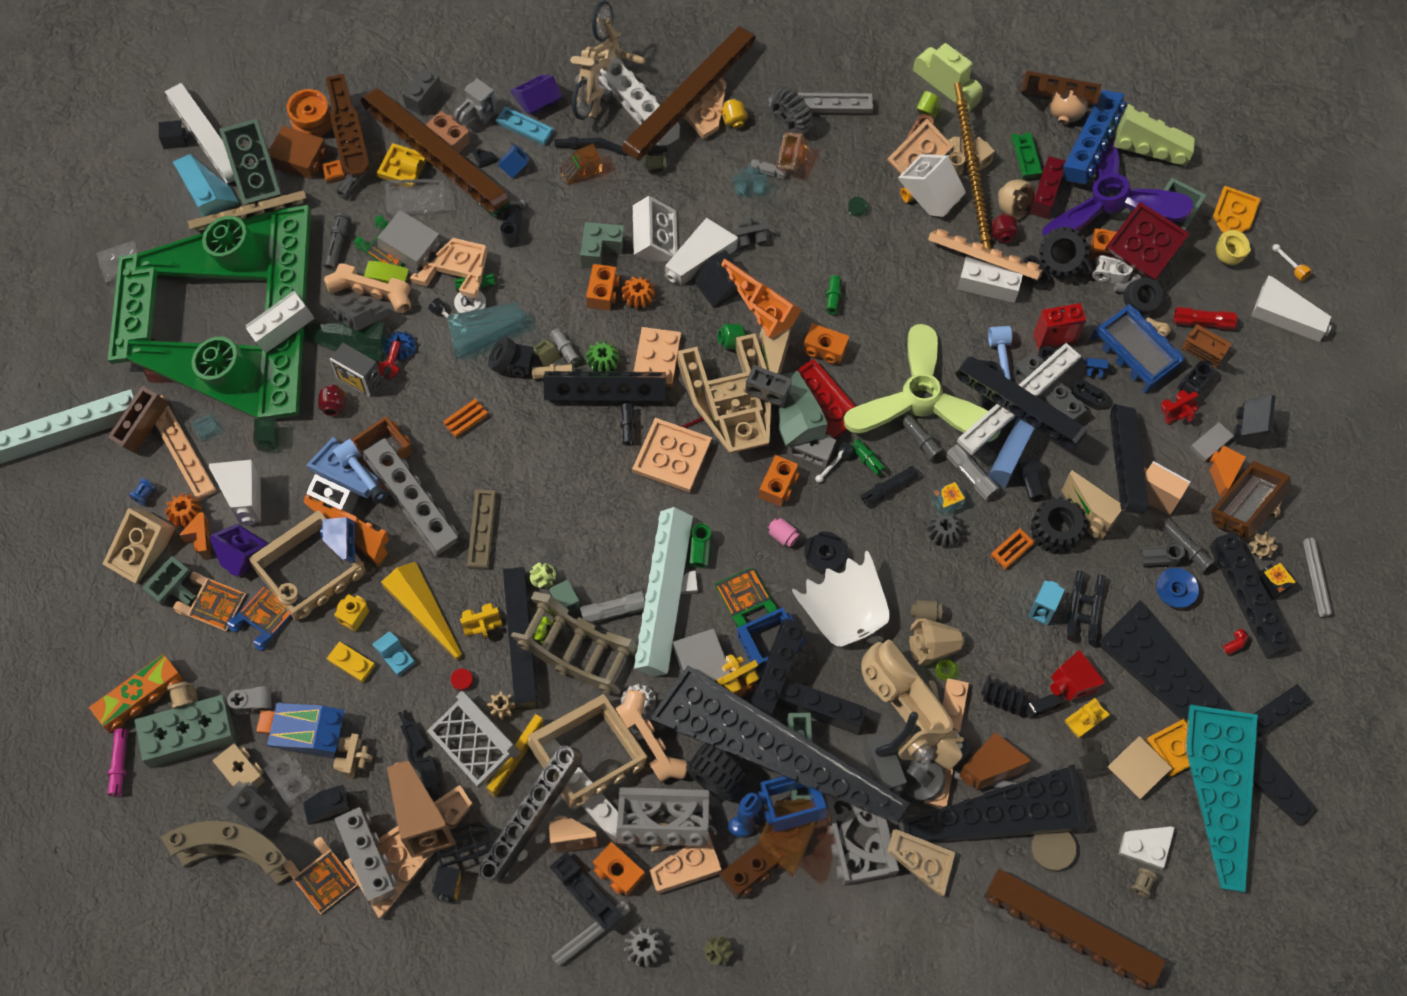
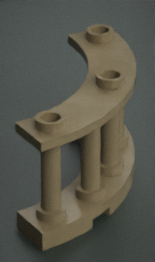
M534 592L531 599L537 604V611L524 635L515 632L511 635L517 641V646L530 651L541 660L555 667L554 670L561 675L566 676L568 674L582 682L597 687L602 693L610 694L611 692L619 695L621 690L613 681L625 658L629 655H636L637 644L632 639L611 632H607L605 635L596 631L595 625L580 617L576 620L568 615L569 610L552 595ZM545 613H548L554 618V623L542 646H540L532 637ZM567 626L574 631L575 635L561 660L550 653L549 650L561 627ZM586 637L596 642L597 646L583 671L570 665V662L582 638L585 639ZM610 648L616 650L618 654L606 678L593 675L592 673L604 649Z
M224 821L196 822L171 830L160 836L170 855L173 857L177 854L185 868L203 859L217 855H227L256 863L263 868L267 875L269 874L278 886L291 878L284 868V864L289 860L265 836L240 824Z

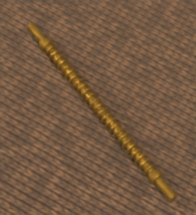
M957 82L954 84L957 98L955 104L958 109L960 128L962 129L960 132L963 134L961 138H963L962 143L964 144L963 148L965 149L964 153L966 154L965 158L967 159L966 163L968 164L967 168L970 174L968 177L971 179L969 182L972 184L970 188L973 189L971 193L974 194L972 198L975 199L973 203L976 204L974 209H977L975 214H977L976 219H978L977 224L979 225L978 229L981 235L979 237L980 243L985 245L984 248L991 250L990 242L992 237L989 234V224H987L988 219H986L988 215L985 214L987 210L984 209L986 204H984L985 199H983L984 194L982 193L983 189L981 188L982 184L980 183L981 179L978 173L979 168H977L978 163H976L978 160L975 158L977 154L974 153L976 149L973 148L975 144L972 143L974 139L971 138L973 134L970 133L972 128H969L971 123H968L970 122V118H968L969 113H967L969 110L966 108L968 104L967 100L964 99L962 83Z

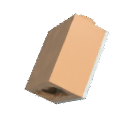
M1153 461L1149 469L1144 467L1148 504L1170 516L1190 481Z

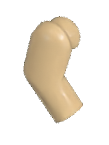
M1147 317L1146 321L1150 322L1160 335L1166 337L1170 333L1171 328L1167 323L1157 322Z

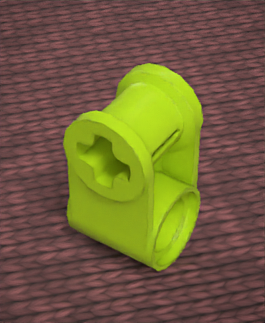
M924 91L916 108L917 112L928 114L935 119L941 107L939 97Z

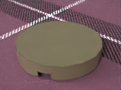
M1069 832L1035 834L1031 841V854L1034 861L1043 869L1057 872L1066 869L1073 862L1076 855V844Z

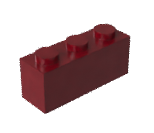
M1048 156L1029 214L1048 219L1064 171L1065 160Z

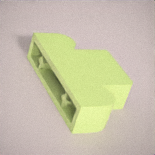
M944 43L937 50L929 47L915 59L913 71L953 102L957 101L954 84L957 82L962 83L964 99L967 100L968 104L966 107L969 110L968 113L981 101L982 86L978 81L970 79L972 62L947 43Z

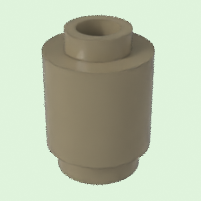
M916 600L915 604H911L910 615L914 617V620L925 618L936 622V620L942 619V604L937 603V601Z

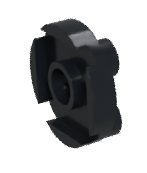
M827 531L819 532L813 537L811 536L804 548L806 565L819 573H825L826 569L836 572L843 565L846 557V547L841 538ZM824 548H827L828 553L831 554L825 557L822 556V554L819 551H823Z

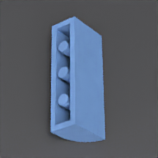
M1018 417L988 475L996 484L1005 488L1035 430L1033 426Z

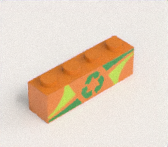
M162 654L91 705L89 709L100 724L111 733L115 729H120L124 722L131 717L138 716L146 706L157 702L168 691L167 686L180 683L184 679L168 658Z

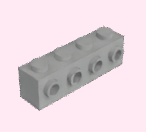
M359 807L335 818L369 904L372 906L396 895L397 892L394 887L398 886L394 874H389L386 866L390 864L385 853L380 854L378 846L381 845L377 833L371 832L369 826L373 823L369 813H364Z

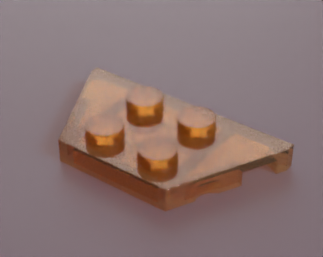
M805 798L793 801L778 800L774 804L777 818L814 808L812 801H805ZM818 821L775 833L772 824L768 825L766 822L759 838V843L794 877Z

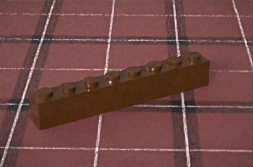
M999 868L983 896L990 905L1008 910L1007 913L1013 918L1026 920L1031 928L1038 931L1042 929L1049 933L1051 939L1069 944L1070 949L1079 954L1085 953L1091 957V961L1112 968V972L1122 978L1128 977L1133 980L1135 986L1141 989H1150L1155 986L1166 962Z

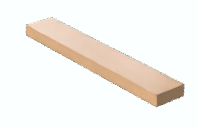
M167 406L155 425L195 497L201 501L217 491L170 407Z

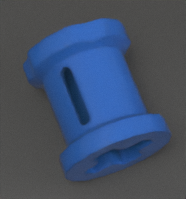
M141 478L139 480L140 484L134 492L129 493V497L144 506L146 504L145 500L157 488L148 480Z

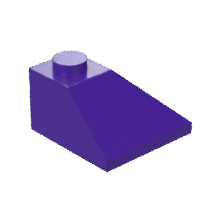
M239 524L214 533L210 537L220 566L237 577L251 571L252 566L248 558L269 544Z

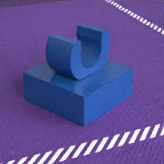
M1085 357L1084 365L1090 366L1087 369V376H1091L1092 370L1097 369L1098 377L1101 378L1103 376L1102 368H1108L1109 361Z

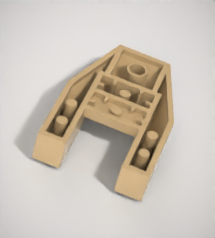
M755 333L736 338L735 350L743 373L715 380H707L698 347L678 351V365L691 401L729 454L769 444L771 403L745 393L746 380L753 365L767 369Z

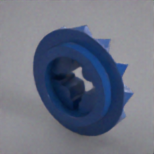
M397 330L394 334L390 333L389 337L385 339L383 346L387 356H389L393 341L400 340L402 345L396 360H404L410 357L416 348L413 336L406 331L400 332Z

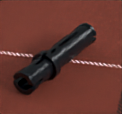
M910 466L885 482L875 484L874 488L861 494V500L866 499L863 502L864 505L868 506L879 498L884 499L888 493L917 478L918 472H913L915 467Z

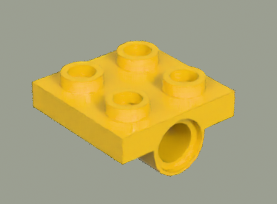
M392 143L377 171V175L379 178L413 188L427 160L413 149Z

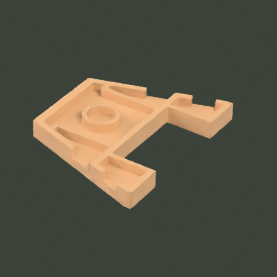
M452 238L436 253L437 257L431 262H426L422 266L423 269L418 274L414 273L410 279L414 284L428 286L437 271L464 277L466 279L459 289L461 295L477 298L488 249L486 245Z

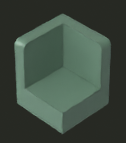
M568 580L549 589L551 595L569 610L567 614L580 609L579 600Z

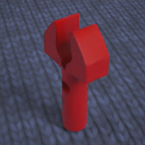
M393 341L388 359L385 362H379L378 369L381 376L384 375L385 368L389 367V365L391 368L389 379L399 373L400 368L395 364L401 345L399 341Z

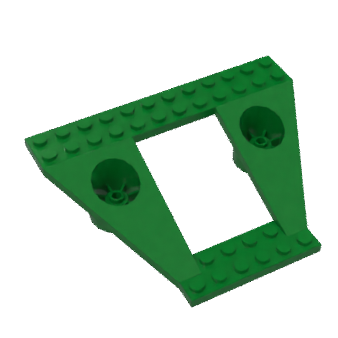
M305 205L274 210L245 220L235 216H224L213 221L203 233L137 254L119 256L108 361L111 364L135 363L260 421L299 416L304 326L267 353L260 346L235 345L232 340L226 337L216 336L205 340L203 343L151 341L157 275L267 281L265 311L294 290L306 305L311 208Z

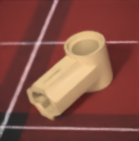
M953 137L948 139L953 147L947 152V156L957 175L960 176L963 173L966 159L964 156V144L960 137Z

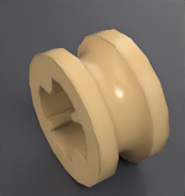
M291 583L282 584L278 589L279 602L284 605L295 603L298 596L296 586ZM286 591H289L290 597H286Z

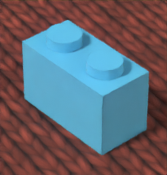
M1045 580L1028 617L1048 625L1065 589L1055 582Z

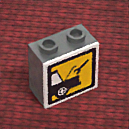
M342 343L330 358L336 378L368 397L380 388L382 378L377 363L373 359L345 343Z

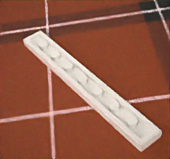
M1065 343L1022 381L1019 386L1038 397L1080 359L1081 355ZM996 404L958 438L957 443L973 455L1008 424L1015 415Z

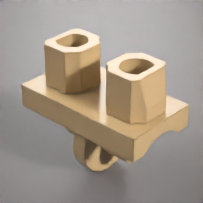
M358 734L339 738L338 750L348 752L347 758H335L333 769L336 772L343 773L347 778L354 779L356 766L359 769H364L365 762H372L373 757L367 754V746H361L362 740L359 739Z

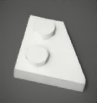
M1174 827L1126 831L1123 835L1118 855L1162 870L1165 866Z

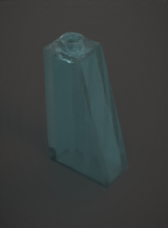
M518 302L447 316L456 360L484 348L502 337L523 329L522 321L525 320L523 309H519Z

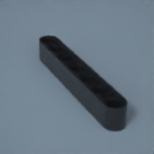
M967 357L955 372L956 377L961 382L1068 449L1075 450L1087 434V430L1083 425L974 357Z
M1114 404L1110 412V424L1120 507L1122 511L1144 515L1148 508V494L1136 409Z
M525 568L503 569L515 709L537 707L533 654L517 646V641L511 636L513 632L524 635L530 624Z
M562 746L555 752L480 864L479 875L483 880L500 881L506 876L581 764L582 753L579 749ZM568 752H571V760L567 762L566 755ZM558 771L559 777L554 781L553 775ZM543 790L546 791L544 800L541 799V792ZM532 808L533 817L529 819L528 812ZM519 827L521 833L520 836L517 838L516 830ZM505 847H507L508 854L506 857H504L503 855V849ZM492 866L495 867V873L493 876L490 873V869Z

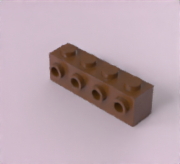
M798 826L775 833L773 830L723 870L719 878L736 899L740 896L745 898L754 890L752 886L757 882L764 883L771 876L770 872L777 867L779 870L789 862L787 858L793 853L795 855L800 854L806 848L804 844H806L807 837Z

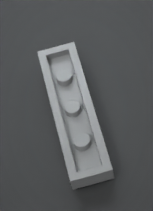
M798 93L805 100L812 113H872L873 111L872 94Z

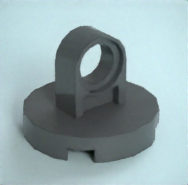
M930 758L914 760L903 771L907 781L904 792L914 801L935 800L942 794L945 788V772L938 763Z

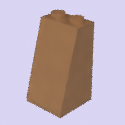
M397 762L393 766L387 767L400 839L411 857L415 858L456 845L453 835L410 762Z

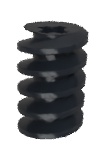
M988 675L981 692L983 702L991 698V705L994 706L999 701L1000 709L1005 705H1008V712L1016 708V715L1018 716L1025 706L1029 692L1025 696L1023 688L1016 692V685H1012L1008 689V682L1006 681L999 686L1000 679L996 678L991 682V675Z

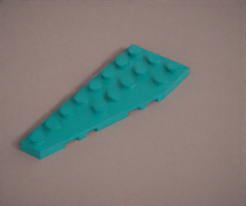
M1190 705L1188 709L1185 751L1221 890L1244 893L1246 889L1258 715Z

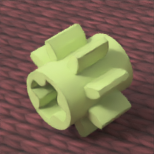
M539 562L530 571V581L535 587L547 589L556 580L555 569L550 564L545 563L542 565Z

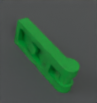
M1026 132L1024 135H1018V133L1011 134V144L1014 147L1022 180L1040 178L1042 171L1031 132Z

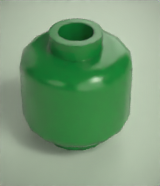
M724 324L718 330V343L724 349H736V338L748 335V332L744 330L741 324Z

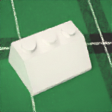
M650 196L633 205L635 256L647 262L670 261L678 251L676 210Z
M966 255L958 290L1015 303L1023 274Z
M294 290L246 325V329L261 349L267 353L315 317Z

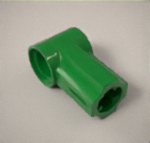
M697 524L692 530L689 565L694 568L708 567L711 530L706 524ZM702 532L706 534V537L700 539L696 534Z

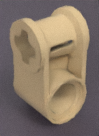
M180 682L167 686L173 703L172 708L198 702L197 692L193 683Z

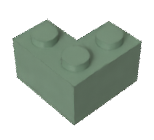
M585 222L580 254L581 268L592 269L593 264L601 265L603 253L622 254L624 225Z

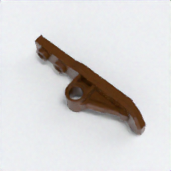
M339 74L325 77L332 104L331 121L342 169L351 177L362 176L370 165L358 114L351 105L345 75Z

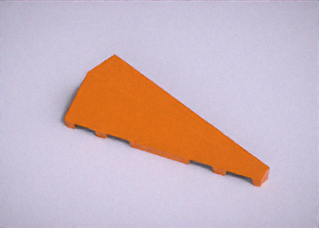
M723 260L721 265L729 273V278L736 284L738 292L750 311L755 314L758 324L763 327L768 338L772 339L793 326L802 311L800 307L729 260Z
M308 494L305 496L304 504L314 512L319 510L326 519L347 517L355 521V548L377 567L388 554L385 545L389 541V537L385 530L377 531L373 528L372 524L364 523L352 514L334 506L329 508L325 502L318 501Z

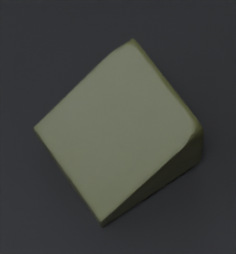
M547 339L534 347L535 357L544 367L560 358L556 346Z

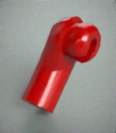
M1244 629L1235 631L1234 636L1236 639L1222 646L1227 656L1242 649L1249 640V635L1245 633Z

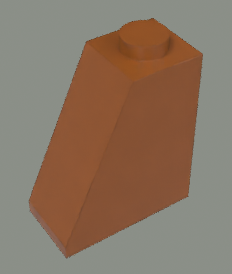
M995 732L963 766L959 777L962 778L966 785L979 790L1023 773L1030 759Z

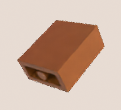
M282 126L269 152L274 168L312 179L314 174L318 172L322 159L327 156L328 148L324 138Z

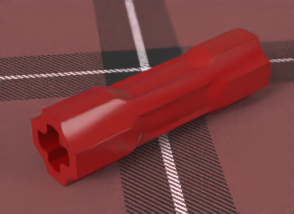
M1176 307L1173 316V323L1175 325L1191 326L1197 324L1199 326L1216 327L1226 330H1234L1237 322V314L1235 312L1204 311L1185 307Z

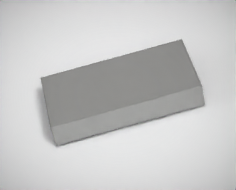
M1218 422L1192 444L1190 449L1205 462L1213 456L1215 451L1220 450L1223 445L1227 444L1234 435Z

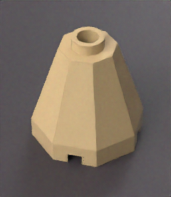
M925 618L916 619L911 625L910 631H914V636H910L909 643L912 658L918 661L917 664L919 666L929 665L957 653L964 645V635L957 628Z

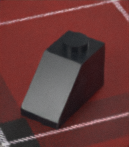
M344 785L322 790L303 802L308 825L335 818L352 811L348 791Z

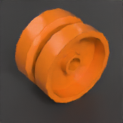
M305 89L294 93L289 98L286 106L293 129L317 137L325 135L331 129V110L324 94L318 90Z

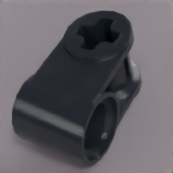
M1204 360L1198 362L1191 372L1183 378L1177 389H1182L1189 394L1195 391L1199 395L1214 371L1213 365Z

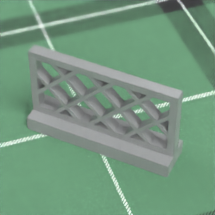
M461 691L456 696L458 701L427 731L476 786L481 788L511 757L516 759L522 752L474 701ZM461 708L463 710L462 720H454V714ZM467 724H476L475 733L466 734ZM453 725H462L461 734L452 735ZM442 726H447L446 736H438L436 732ZM488 737V747L478 748L479 738ZM474 738L473 748L464 749L465 739ZM460 739L459 749L451 750V740ZM492 751H501L504 754L497 761L491 762ZM478 752H487L486 762L477 763ZM464 753H472L471 763H462ZM476 767H485V773L477 779L475 777Z

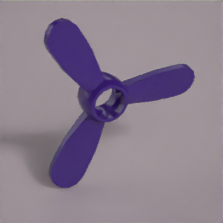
M1109 138L1107 149L1102 152L1100 163L1095 166L1094 173L1098 180L1093 185V197L1049 222L1043 228L1042 234L1045 237L1051 230L1059 227H1072L1079 231L1101 213L1112 215L1118 214L1126 208L1134 210L1139 202L1144 203L1170 221H1183L1192 214L1193 202L1189 196L1181 193L1159 189L1131 188L1126 177L1119 174L1117 147H1114V139ZM1109 193H1120L1112 197L1105 196Z

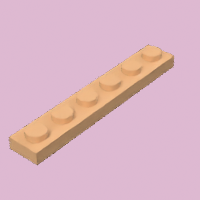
M937 229V231L935 230L930 233L928 240L1037 280L1042 276L1044 269L1039 268V265L1036 263L1028 262L1027 264L1022 262L1021 258L1010 255L1008 257L1002 255L1003 252L1000 250H988L981 243L973 242L972 244L966 242V238L958 235L955 237L948 235L949 232L942 229Z
M947 678L942 706L950 716L953 728L960 732L969 683ZM954 766L950 770L942 767L945 772V788L942 794L935 800L924 801V805L937 808L947 806Z

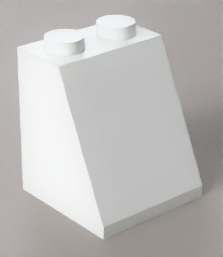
M921 154L898 177L903 186L930 216H945L966 193L947 155Z
M252 460L209 464V468L238 522L246 526L260 523L261 477Z

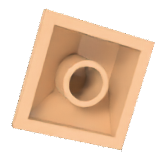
M561 816L554 818V821H549L550 843L553 853L598 847L596 832L572 818L567 819V817Z

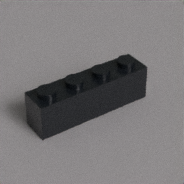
M788 679L785 680L776 702L778 707L795 713H810L811 718L856 735L860 731L867 707Z

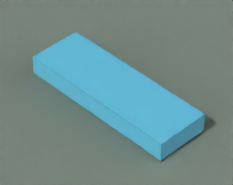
M504 107L496 118V124L544 146L554 133V128L508 107Z

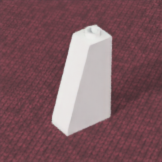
M706 218L665 265V276L670 282L682 286L694 277L709 258L724 250L729 254L735 251L738 245V237Z
M1268 276L1263 284L1251 315L1317 342H1320L1323 336L1329 334L1332 326L1329 325L1331 316L1271 276Z

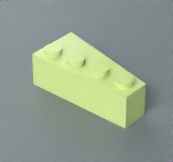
M1128 104L1115 132L1114 147L1187 166L1194 152L1195 138L1175 127L1170 128L1166 126L1165 122L1161 120L1156 121L1150 118L1149 114L1143 111L1140 113L1134 110V106Z

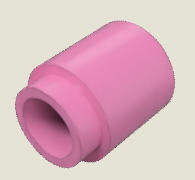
M775 518L768 526V529H770L769 535L783 546L787 545L789 548L794 545L800 536L797 533V529L783 518L778 520Z

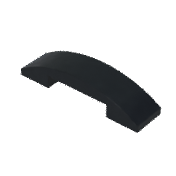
M567 852L549 866L570 894L606 933L624 918L620 911L601 893Z

